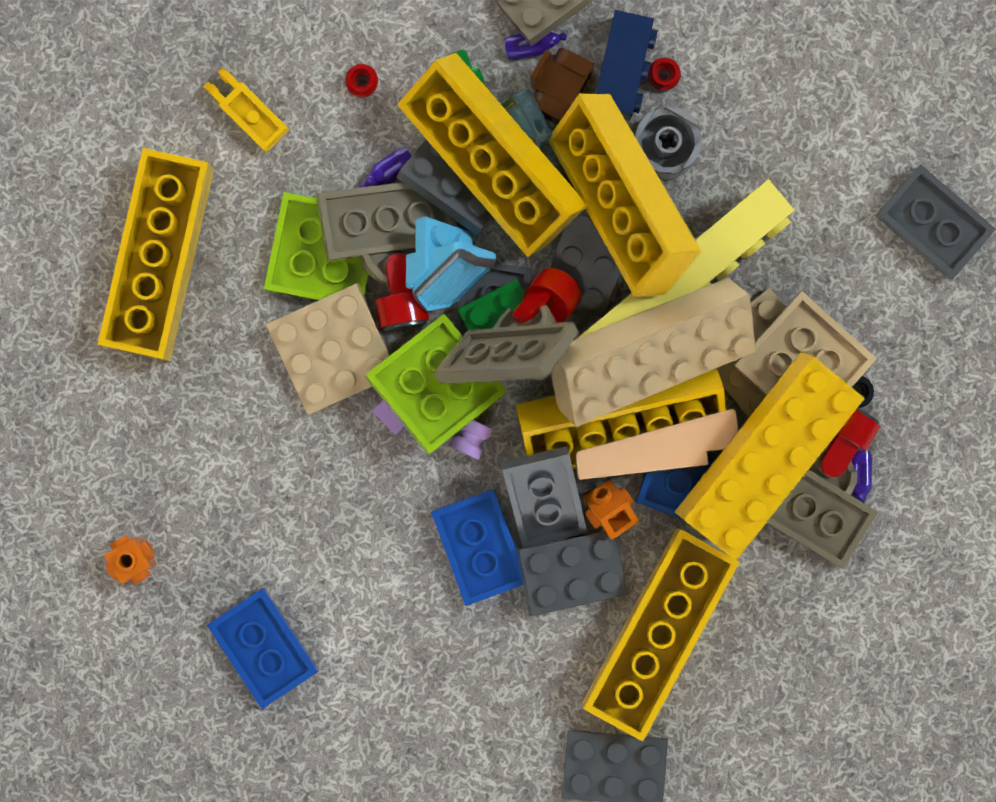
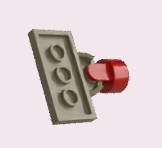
M403 182L318 193L316 201L327 261L360 257L364 270L374 280L389 286L390 296L376 300L380 329H384V331H397L426 325L427 321L430 320L428 311H424L413 297V289L406 288V255L416 252V219L428 217L456 227L455 220Z
M555 268L543 269L525 290L524 300L513 313L509 307L500 316L494 328L468 330L434 371V375L439 383L460 384L477 381L539 380L546 378L552 372L554 365L560 357L568 351L569 345L578 335L574 323L566 322L581 302L582 294L577 282L562 270Z
M860 408L855 410L767 521L768 524L842 569L847 564L878 513L851 496L857 484L858 472L855 470L851 460L858 449L867 451L881 428L880 422Z

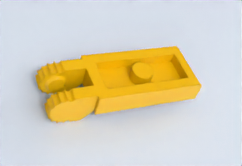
M222 67L218 71L220 78L234 90L225 98L214 84L207 82L203 86L204 89L219 103V107L267 154L290 131L289 128L243 82L239 83Z

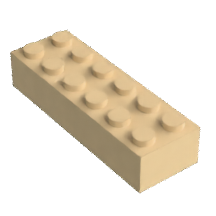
M726 278L573 340L569 345L568 351L560 357L551 372L558 409L577 427L756 352L750 295L731 279Z

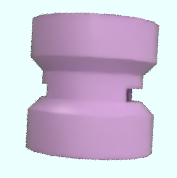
M472 420L460 430V436L453 437L449 446L479 460L483 452L480 445L484 440L489 439L493 429Z

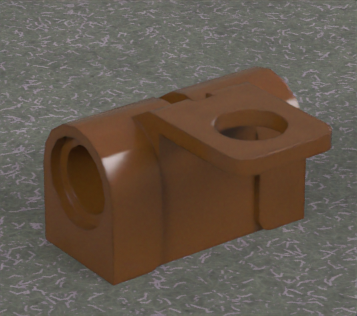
M559 48L553 60H551V51L546 49L530 77L531 88L535 92L532 95L533 100L530 99L527 107L536 114L538 112L543 113L545 119L558 125L578 94H581L594 72V63L565 48Z

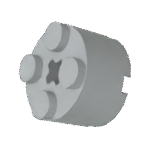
M665 107L649 112L640 121L634 134L660 180L675 179L686 173L697 159L702 147V137L696 120L691 114L677 107ZM666 138L671 139V147L667 149L661 147V141H664Z

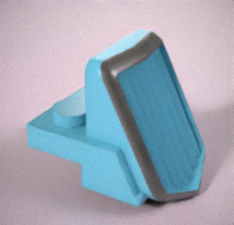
M428 217L416 219V252L406 255V288L413 289V297L424 311L449 308L494 267L496 253L473 246V234L470 231Z

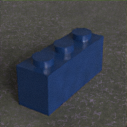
M615 10L596 94H610L624 119L630 121L633 112L638 114L640 112L643 94L637 92L640 80L645 82L647 80L651 62L645 61L647 49H654L658 30L652 29L654 18Z

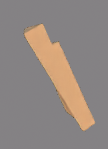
M733 409L578 451L576 453L578 480L708 465L707 451L725 449L738 432L736 411Z

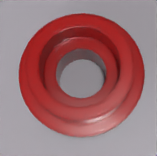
M666 57L656 59L650 65L648 72L650 84L660 91L673 89L681 77L679 65L674 60ZM666 69L670 73V78L668 80H661L658 72Z
M355 65L346 74V87L356 97H368L378 87L377 73L369 65ZM359 76H366L368 83L366 86L360 87L356 84V79Z

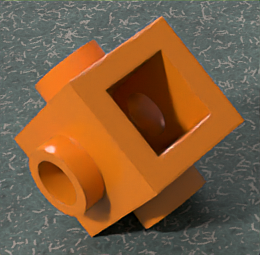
M610 479L582 497L589 509L584 512L589 522L595 529L601 526L611 540L639 522L630 506L634 501L623 486L618 489Z
M128 535L119 538L110 544L112 551L104 555L107 560L105 568L114 581L119 580L121 584L130 581L133 585L140 583L151 576L149 569L157 565L154 560L156 553L146 539L142 540L140 536L129 539ZM124 555H129L132 558L130 567H127L122 559Z

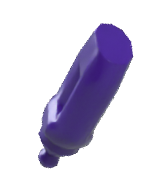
M550 32L533 46H530L521 34L511 35L504 39L508 60H519L542 55L546 49L550 50L560 40L565 41L567 36L565 33L558 35Z
M398 148L372 167L370 174L367 175L364 184L360 185L359 188L392 184L398 180L396 177L399 171L412 157L407 148Z
M858 450L851 460L855 470L858 471L857 484L851 496L864 503L872 486L873 458L870 451Z

